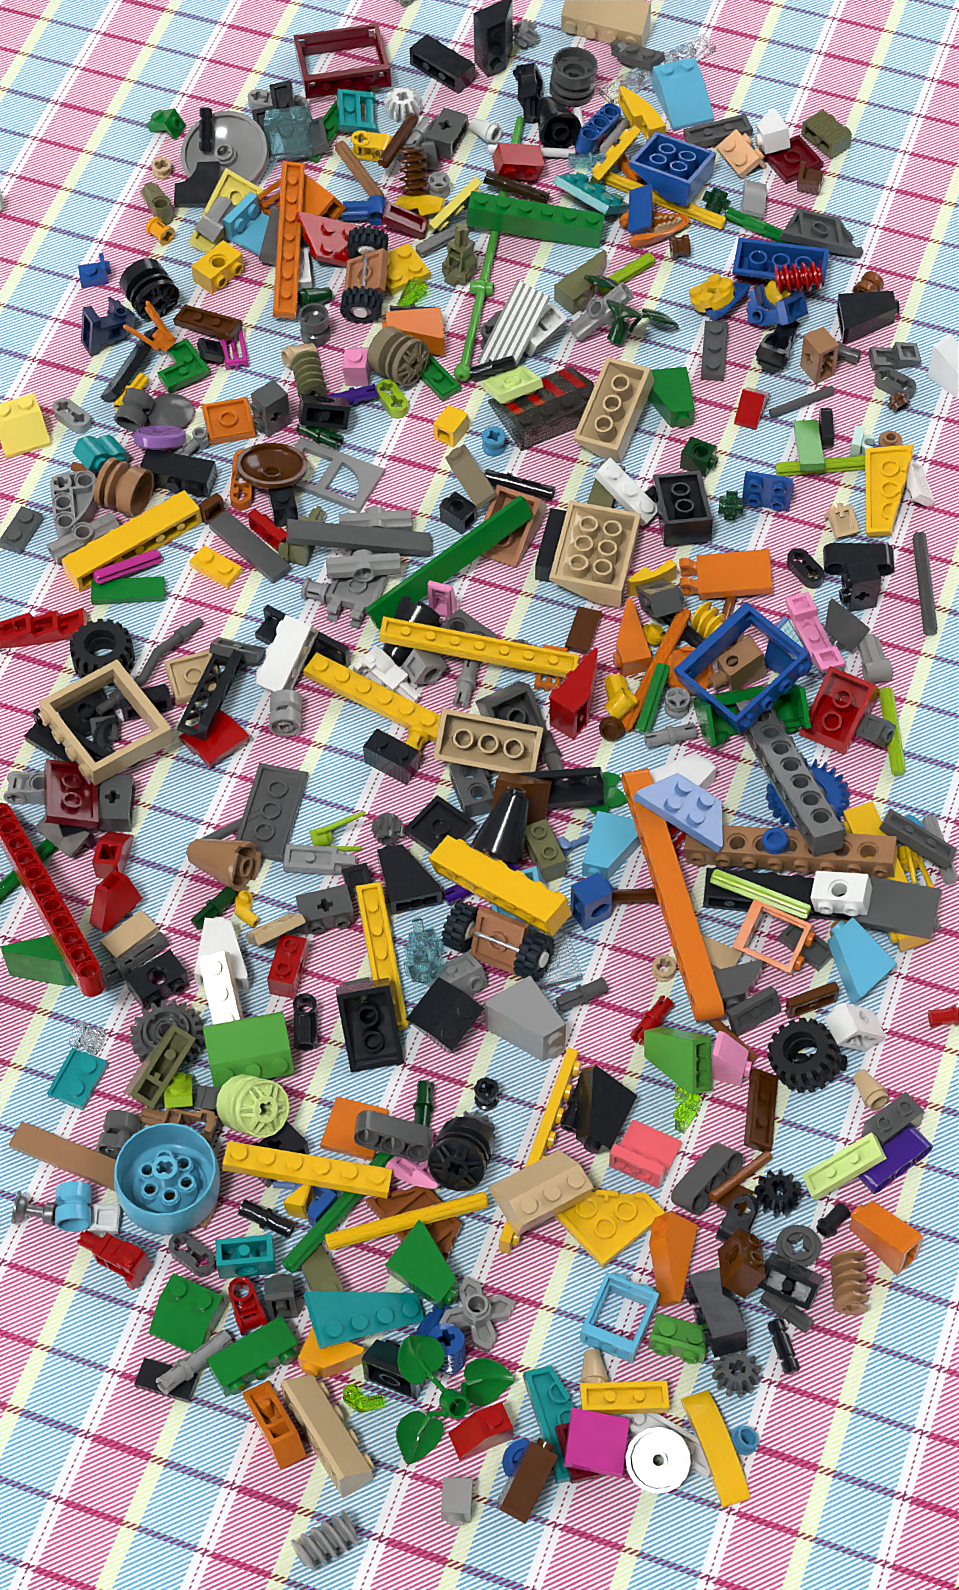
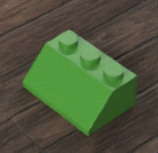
M283 1011L203 1026L214 1087H222L231 1077L240 1074L269 1079L295 1073Z

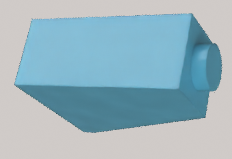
M597 811L582 862V876L589 877L599 872L603 879L609 880L641 844L633 818Z
M852 917L846 924L841 920L830 930L834 935L827 943L848 998L854 1005L897 963Z

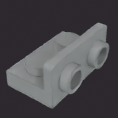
M468 951L422 975L425 984L429 988L440 977L465 992L468 996L488 987L483 966Z

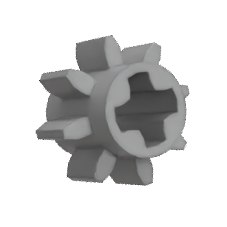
M526 19L523 22L518 21L513 26V36L515 37L513 42L523 48H526L527 45H533L538 38V32L535 31L537 25Z

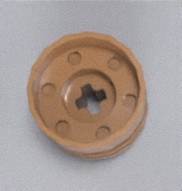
M114 457L109 458L100 469L94 487L95 503L110 510L117 509L119 513L132 518L141 515L152 495L154 486L153 473L137 465L131 467L126 461L122 462Z

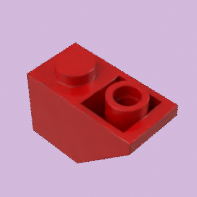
M108 831L98 840L92 860L96 878L105 879L113 870L124 874L134 835Z
M113 870L95 887L89 921L92 927L105 933L112 929L126 913L132 911L136 904L143 899L128 876Z

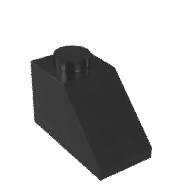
M292 486L283 489H266L276 527L286 526L287 519L298 520L297 505Z

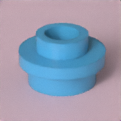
M737 1427L731 1432V1441L735 1451L739 1454L748 1456L757 1449L758 1435L751 1427Z

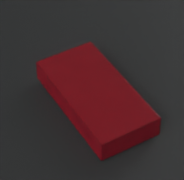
M387 201L380 222L418 239H422L425 234L428 218Z

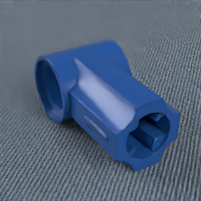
M372 195L367 201H343V205L346 207L343 211V221L367 220L372 225H382L384 223L380 221L387 201L381 195Z

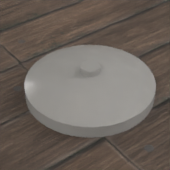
M235 111L212 113V118H210L212 121V139H210L212 151L210 152L199 150V142H201L199 138V121L190 128L183 140L180 153L181 164L187 178L191 177L196 170L197 162L210 161L220 162V177L227 168L254 184L263 174L269 158L268 142L261 127L249 116Z

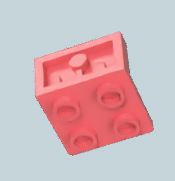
M632 1120L620 1144L614 1143L610 1151L609 1167L659 1189L681 1148L682 1142L639 1121Z

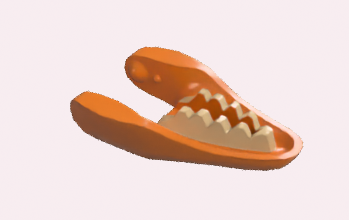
M629 211L620 217V226L628 227ZM652 211V226L646 233L632 236L629 244L634 248L656 244L684 229L689 224L690 219L682 214H663Z

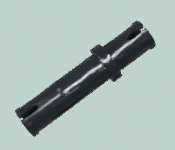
M489 469L485 471V475L492 486L497 487V485L550 502L554 498L555 486L518 478L509 472L504 474Z

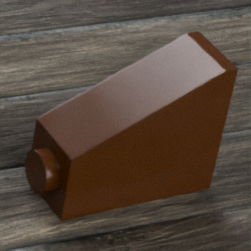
M540 1437L537 1442L531 1438L529 1439L496 1501L499 1510L526 1524L558 1457L556 1452L552 1451L554 1448L553 1444Z

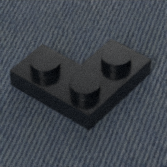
M289 80L270 84L273 106L252 110L253 120L258 123L263 132L298 124L292 82Z

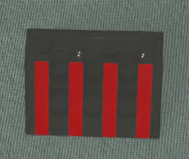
M569 366L542 377L543 387L537 389L531 395H522L507 404H501L495 398L489 399L488 403L520 451H524L576 429L595 384Z

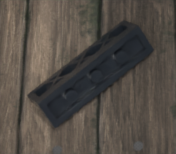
M267 604L263 609L265 621L255 632V637L263 643L270 645L277 635L276 629L279 622L287 614ZM318 632L304 663L307 665L317 652L348 668L351 665L350 649L335 639Z
M234 649L230 658L215 653L212 654L178 724L177 731L204 741L206 740L240 669L243 652ZM218 663L225 666L224 671L217 674L213 668L214 664ZM215 681V689L208 692L204 685ZM206 699L208 702L206 708L199 710L195 703ZM197 718L199 721L198 728L185 725L187 720Z
M36 708L32 712L35 724L24 735L25 741L55 760L72 762L66 754L65 746L62 743L58 744L54 739L49 725H43V721L38 715L40 709ZM69 728L95 763L111 755L110 752Z
M601 767L514 773L552 781L548 809L605 805L606 781Z

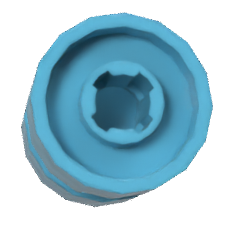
M78 1181L64 1182L57 1185L55 1203L58 1206L55 1210L56 1228L67 1232H80L90 1228L92 1225V1210L87 1205L92 1203V1187L87 1183Z

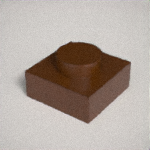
M218 493L204 499L198 505L201 511L202 522L205 525H208V523L225 511L223 498Z

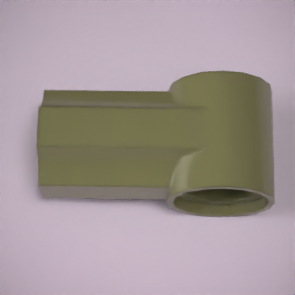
M152 182L145 184L140 193L153 217L161 218L165 225L170 224L174 218L170 198L164 195L158 184Z

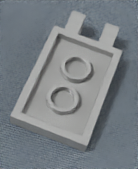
M348 549L345 556H352L357 550ZM371 551L373 554H388L386 552ZM377 575L368 582L356 581L354 577L334 578L325 595L326 602L329 603L326 612H329L327 620L337 622L341 607L352 609L349 616L352 619L350 626L360 628L364 613H367L365 608L380 598L390 575Z

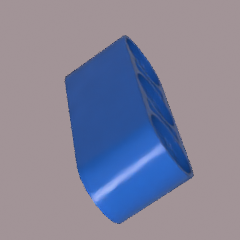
M613 103L603 105L580 129L575 144V149L579 154L584 156L592 155L602 145L603 139H606L617 127L621 115L620 107Z

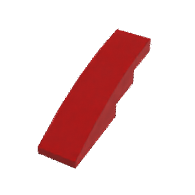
M84 608L60 615L55 610L33 617L28 612L1 621L0 648L40 645L72 638L74 632H79L78 628L81 625H87V612Z

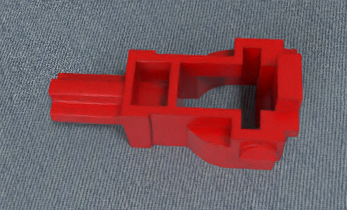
M88 1230L82 1231L79 1234L80 1239L77 1241V1244L91 1251L99 1265L124 1277L128 1288L132 1290L142 1285V1279L152 1267L143 1249L130 1242L122 1241L106 1232L103 1238Z

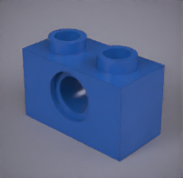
M599 872L571 886L570 910L583 931L611 917L613 887L607 879L602 878Z

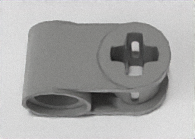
M12 771L8 773V789L4 792L3 796L5 801L16 805H45L43 772Z

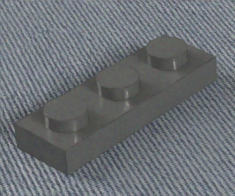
M741 114L683 129V136L686 142L703 148L721 143L736 129L741 135L746 133L750 136L753 134V128L746 114Z
M705 321L700 380L724 381L728 322Z
M891 808L885 814L879 827L886 835L897 836V840L905 844L912 851L918 852L932 863L946 870L952 863L957 848Z

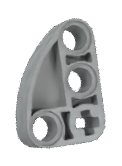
M83 470L61 473L53 476L50 481L53 519L58 539L71 533L73 526L77 523H90L95 516L98 507L94 500L96 477L91 471Z

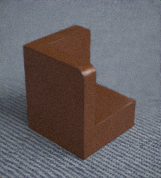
M802 161L797 179V191L819 195L824 171L807 168V163Z

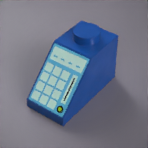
M783 616L775 626L805 649L790 620ZM769 639L764 656L765 666L781 674L794 659Z

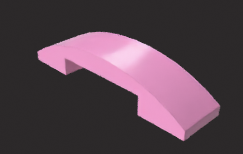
M809 592L786 597V606L795 631L805 650L810 654L814 666L821 673L828 671L830 666L834 668L845 667V662L837 646H832L817 617V607Z

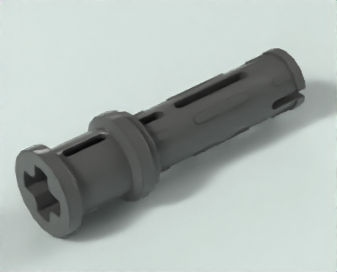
M159 931L155 936L137 946L122 958H113L111 964L101 970L105 984L104 992L110 990V986L121 978L125 979L129 971L148 960L164 947H167L169 942L164 934Z

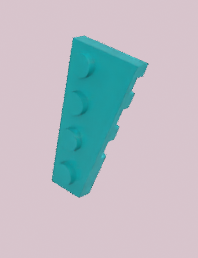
M307 1291L303 1294L319 1349L419 1324L424 1319L417 1293Z
M552 1365L524 1371L523 1380L541 1437L554 1445L552 1451L558 1455L552 1467L556 1484L568 1482L570 1478L567 1468L563 1466L564 1459L554 1429L556 1425L569 1423L570 1411L574 1407L570 1400L571 1396Z

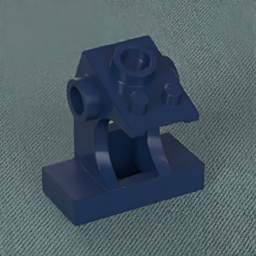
M108 297L109 306L108 316L99 317L91 305L83 307L81 343L90 356L99 354L100 345L125 339L130 332L123 328L124 324L134 329L135 313L123 306L119 300Z

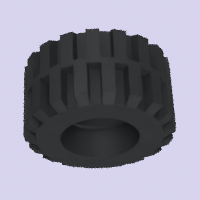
M97 619V622H92L91 620L87 622L86 626L81 625L78 628L79 632L73 633V640H70L69 644L74 670L80 679L116 659L130 674L129 669L134 667L135 654L131 635H129L126 627H122L121 623L117 622L114 624L111 619L107 621ZM102 649L112 650L103 656L92 655Z
M799 1018V1022H795L792 1019L788 1021L789 1025L786 1027L782 1024L779 1027L780 1032L778 1034L773 1033L771 1036L773 1042H769L767 1047L770 1051L767 1053L772 1069L782 1084H786L788 1089L792 1091L796 1088L798 1093H804L805 1089H808L809 1093L816 1092L815 1088L820 1087L822 1090L826 1087L825 1083L827 1081L831 1083L835 1079L833 1074L839 1073L840 1067L838 1064L842 1063V1057L839 1054L841 1053L840 1048L831 1032L823 1023L820 1022L818 1024L812 1018L808 1022L806 1018ZM807 1047L817 1048L815 1055L809 1061L802 1064L792 1063L795 1053Z

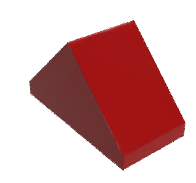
M750 387L742 389L734 425L757 430L770 398V393Z

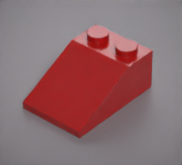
M830 666L809 710L811 728L806 729L802 727L799 735L845 755L855 739L866 713L871 712L880 692L879 688L873 683Z

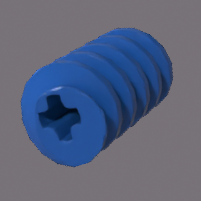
M451 1323L436 1325L431 1330L429 1336L435 1338L442 1345L445 1352L444 1363L437 1371L452 1376L459 1373L466 1362L465 1335L456 1325Z

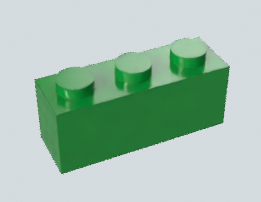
M280 1316L207 1358L206 1361L212 1376L224 1396L227 1397L230 1394L236 1395L246 1389L247 1384L256 1379L262 1380L268 1377L276 1367L292 1363L297 1358V1355L300 1354V1349L283 1317Z

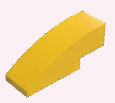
M624 86L619 87L618 104L625 118L630 121V128L634 125L639 128L646 141L656 131L666 135V125L656 110L633 91Z

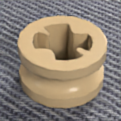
M159 157L153 160L151 167L155 178L163 180L172 175L169 159Z
M660 955L654 959L652 964L654 978L660 982H668L674 978L676 962L671 956ZM660 965H666L668 972H662Z

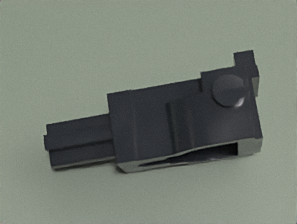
M536 63L517 65L516 69L513 70V75L516 81H518L517 99L523 108L524 121L529 120L531 123L536 119V105L542 98L543 78Z
M797 320L786 325H780L779 323L774 333L767 334L762 339L755 353L757 356L756 361H758L757 364L762 365V371L774 374L775 370H783L790 361V350L794 346L796 331L800 327V323Z

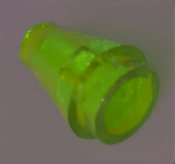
M419 277L409 279L397 305L410 306V304L418 302L427 294V284Z

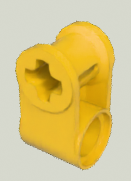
M356 131L351 136L353 144L351 151L359 161L378 162L393 137L386 133Z

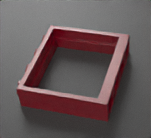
M378 23L293 35L295 54L306 99L337 95L338 89L364 91L392 86L390 66ZM368 46L375 47L379 65L308 75L304 56Z

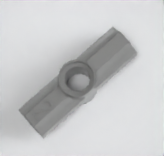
M621 282L602 299H592L587 305L586 312L569 326L571 332L577 339L582 341L602 324L605 326L612 324L616 317L608 307L606 300L611 299L626 305L634 298L633 292L625 283Z
M373 506L367 508L362 513L339 514V524L412 531L411 510L385 511L382 507Z
M109 512L90 523H77L73 526L71 533L48 544L47 549L55 563L62 562L61 559L65 558L69 553L79 550L89 542L104 536L110 530L120 527L114 514Z
M361 549L355 551L352 556L326 558L327 579L354 577L356 581L368 582L377 575L401 574L400 554H373L369 550Z

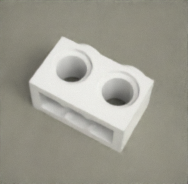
M552 302L546 306L525 349V352L530 357L561 331L568 319Z

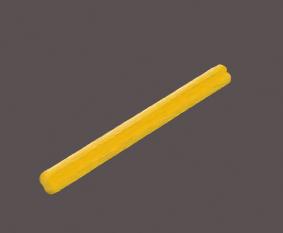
M611 171L605 176V184L627 193L644 186V184ZM654 188L652 190V203L718 229H723L726 224L725 216L689 203L686 207L676 205L674 202L662 197Z
M482 1191L328 1233L325 1235L328 1250H334L411 1229L418 1220L425 1225L488 1207V1198L486 1193Z

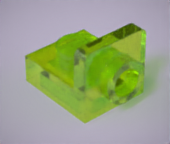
M677 1085L674 1092V1100L679 1102V1105L673 1114L675 1130L685 1134L701 1109V1096L698 1093L689 1094Z

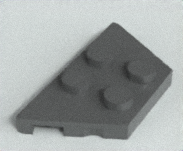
M797 208L779 237L780 240L804 246L829 249V252L855 258H861L864 252L862 247H855L852 243L854 237L845 228L840 218Z

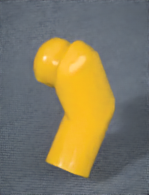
M242 890L235 898L234 913L251 928H255L260 923L261 918L251 911L252 894L247 890Z

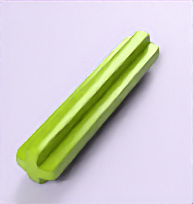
M647 252L608 277L618 283H624L655 263V258L650 252ZM598 286V290L601 291L602 294H606L611 291V289Z

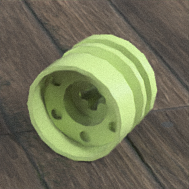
M240 1074L231 1077L223 1084L217 1097L216 1107L218 1117L226 1127L253 1137L266 1138L276 1134L284 1126L288 1118L290 1105L288 1095L282 1086L276 1082L252 1075Z

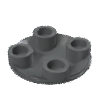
M164 394L154 399L153 408L150 414L147 415L148 423L151 426H175L182 429L193 417V406L182 395Z

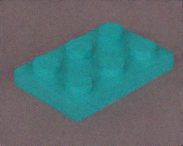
M566 173L565 175L555 176L553 184L604 214L626 213L629 209V204L623 201L624 198L615 193L610 194L605 191V186L599 183L593 184L588 181L589 177L582 173Z

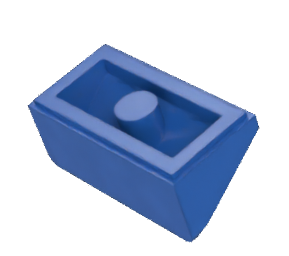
M652 184L638 187L629 192L628 232L631 234L646 233L652 226Z
M733 282L736 288V292H733V300L713 311L712 307L705 308V313L712 321H717L727 314L747 293L751 286L746 283Z

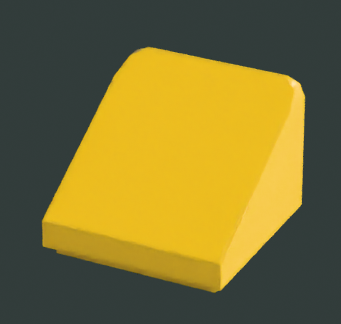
M303 1184L284 1200L283 1204L289 1216L303 1219L308 1218L307 1209L316 1197L313 1186Z

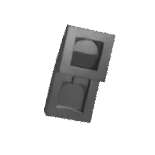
M895 342L893 348L870 347L868 351L873 371L880 367H890L894 370L918 365L922 361L917 343Z

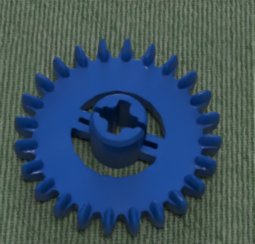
M804 758L808 770L811 769L813 771L818 787L821 786L823 788L828 804L833 805L838 821H841V817L844 816L843 811L850 805L848 800L850 798V791H846L848 783H842L843 774L834 777L836 767L827 772V762L821 768H818L817 759L809 766L807 758ZM770 781L766 786L767 794L765 797L769 801L768 808L773 810V817H780V824L788 822V828L793 829L796 825Z

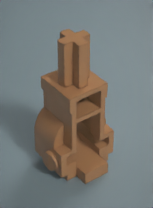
M144 1107L140 1114L141 1124L149 1126L161 1123L190 1125L194 1122L206 1123L204 1133H200V1135L206 1139L210 1146L218 1127V1116L215 1115V1112L204 1109L187 1112L176 1108H167L166 1112H161Z

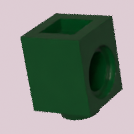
M691 436L681 452L680 468L687 471H700L702 477L706 478L709 471L714 470L717 466L719 459L716 456L717 446Z

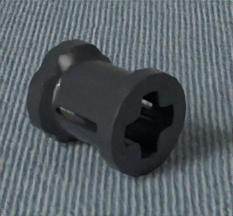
M484 1077L479 1079L474 1086V1100L480 1110L491 1111L498 1105L499 1097L497 1093L499 1088L495 1080Z

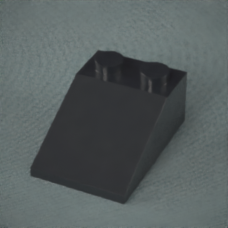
M689 471L653 475L663 545L711 541L713 518L701 472Z
M389 978L336 987V997L350 1071L357 1072L404 1063Z

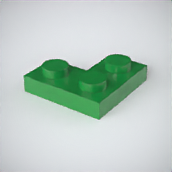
M188 339L174 344L167 350L168 355L175 364L157 372L158 379L168 393L210 375L208 366L200 358V355Z

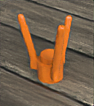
M146 301L145 311L158 328L152 335L154 340H150L126 324L123 325V328L149 344L155 351L160 348L165 352L173 346L176 339L169 332L151 303Z

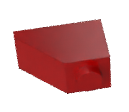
M501 1401L474 1412L448 1432V1435L460 1461L512 1440L513 1426Z

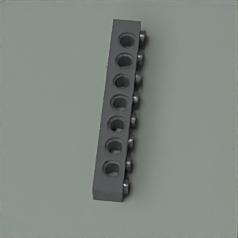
M754 698L737 702L736 715ZM772 706L768 711H764L756 719L755 723L742 733L813 856L843 848V838L846 836L845 825L842 821H838L833 805L828 804L823 788L821 786L818 787L813 771L811 769L808 770L803 754L797 752L792 736L787 735L784 722L778 720L775 708Z

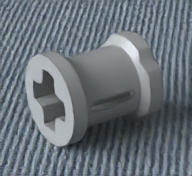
M306 577L301 588V598L307 599L308 597L319 600L321 604L325 605L327 603L325 595L331 584L312 581L310 577Z

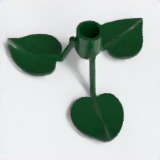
M584 276V279H588L600 287L611 290L620 284L606 276ZM611 299L606 300L608 307L616 317L611 324L612 326L607 336V339L614 343L624 345L628 333L633 332L635 326L642 318L674 325L677 330L679 328V325L672 318L661 311L643 308L641 313L637 309L626 306L621 302ZM631 317L636 319L630 326V321L625 318Z

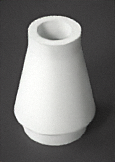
M473 118L469 123V130L488 144L498 142L502 135V129L496 122Z

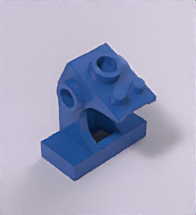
M764 284L748 292L750 301L746 309L748 313L747 322L758 326L779 323L780 325H786L808 314L804 291L794 292L776 302V305L767 299Z

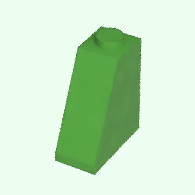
M664 1026L644 1030V1057L689 1094L711 1090V1036Z

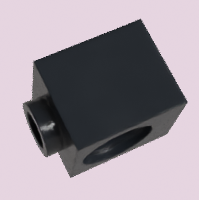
M456 491L449 497L444 498L440 503V521L461 535L477 521V508L474 503Z

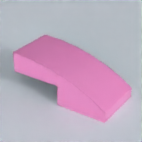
M395 1156L388 1161L385 1167L392 1169L393 1176L407 1183L436 1189L440 1186L430 1174L428 1160L419 1166L411 1160Z

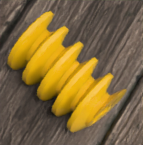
M710 601L703 603L691 619V627L697 630L698 634L704 636V639L711 635L725 620L723 613L718 615L719 609L716 607L711 609L712 603ZM744 633L729 645L721 655L741 642L745 637Z

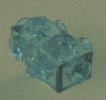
M419 918L412 920L414 933H409L408 944L405 945V954L408 961H404L406 976H411L412 982L426 984L431 979L438 978L439 971L444 970L443 958L440 955L444 954V945L441 941L442 938L437 939L435 929L425 930L423 921Z

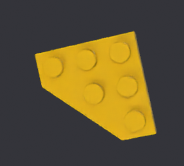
M596 1190V1192L591 1191L588 1198L554 1217L590 1256L604 1268L650 1230L654 1218L665 1214V1211L647 1193L623 1194L618 1193V1191Z

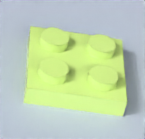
M524 365L482 381L484 390L501 404L511 403L515 398L522 395H531L537 389L543 387L541 378Z

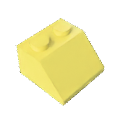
M34 393L0 403V444L6 459L51 445Z

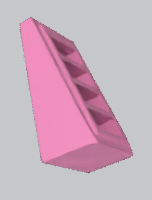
M429 580V607L440 616L450 618L457 608V599L453 586Z

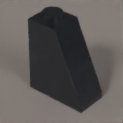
M894 291L838 294L836 311L843 344H848L894 324L895 315L899 314L900 309L899 300H895Z
M403 844L387 845L382 849H377L378 865L391 915L443 904L440 885Z
M597 1065L582 1069L580 1073L576 1140L581 1142L583 1147L593 1154L611 1150L638 1096Z

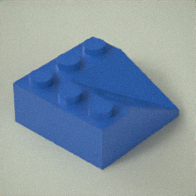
M656 131L629 161L628 166L648 184H652L653 188L666 200L686 207L712 177L716 152Z

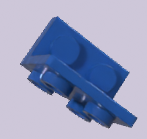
M745 471L742 504L789 512L794 489L793 478Z

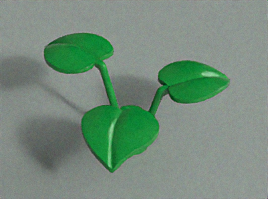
M409 1335L406 1337L399 1348L397 1358L401 1375L405 1380L414 1385L422 1383L428 1376L442 1392L439 1397V1405L443 1410L429 1411L426 1416L420 1411H413L400 1420L396 1428V1441L405 1463L410 1465L422 1459L441 1440L443 1424L434 1417L443 1416L448 1418L450 1416L454 1419H460L468 1413L469 1402L476 1406H485L494 1402L515 1382L513 1375L495 1360L478 1358L467 1364L464 1369L466 1381L460 1385L461 1393L453 1388L446 1389L432 1373L439 1370L444 1363L445 1352L442 1345L430 1336Z

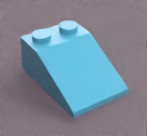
M694 57L653 67L652 87L673 131L714 121L703 76Z

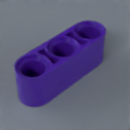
M910 1126L882 1147L887 1159L857 1177L873 1194H876L926 1157L932 1150L933 1145L915 1126Z

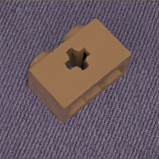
M824 327L809 331L803 338L800 367L815 385L834 376L836 371L839 344Z

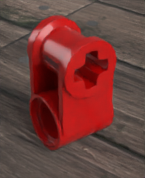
M236 1277L229 1283L228 1293L239 1332L243 1336L246 1334V1331L266 1325L267 1319L262 1305L258 1301L252 1282L246 1277ZM240 1289L249 1291L247 1296L243 1298L236 1297L235 1293Z

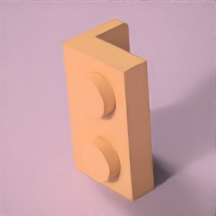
M736 129L716 148L743 179L757 165L760 164L763 169L767 165L763 162L762 159L765 156L758 147L755 149L751 147L754 142L746 133L741 135Z

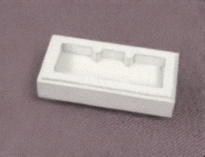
M911 460L906 487L914 501L929 507L934 503V498L922 465Z

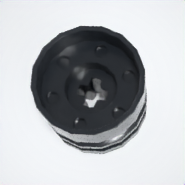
M144 258L132 263L125 269L119 281L120 290L129 300L136 313L142 319L148 321L152 319L145 311L146 301L151 303L161 318L173 310L180 297L179 289L156 259Z
M466 1116L454 1117L445 1122L439 1131L428 1158L429 1171L436 1182L447 1189L455 1191H466L478 1186L494 1153L495 1141L492 1132L479 1120Z

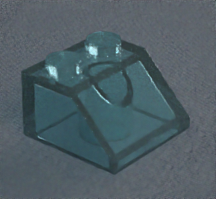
M308 105L265 111L264 133L269 147V161L312 155L314 122Z

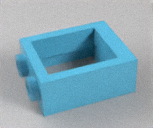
M606 1272L580 1331V1342L633 1364L658 1306L659 1293L649 1285H637L630 1282L624 1275L618 1273L613 1275ZM609 1292L647 1306L633 1341L595 1326Z

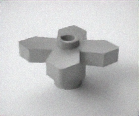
M466 1277L458 1289V1297L462 1307L447 1309L439 1324L451 1323L456 1325L462 1332L471 1329L473 1345L489 1353L497 1340L492 1323L508 1320L515 1308V1302L501 1294L488 1299L482 1294L481 1284Z

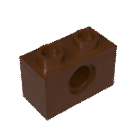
M738 1228L718 1249L722 1286L745 1299L766 1277L761 1241L754 1234L746 1233Z

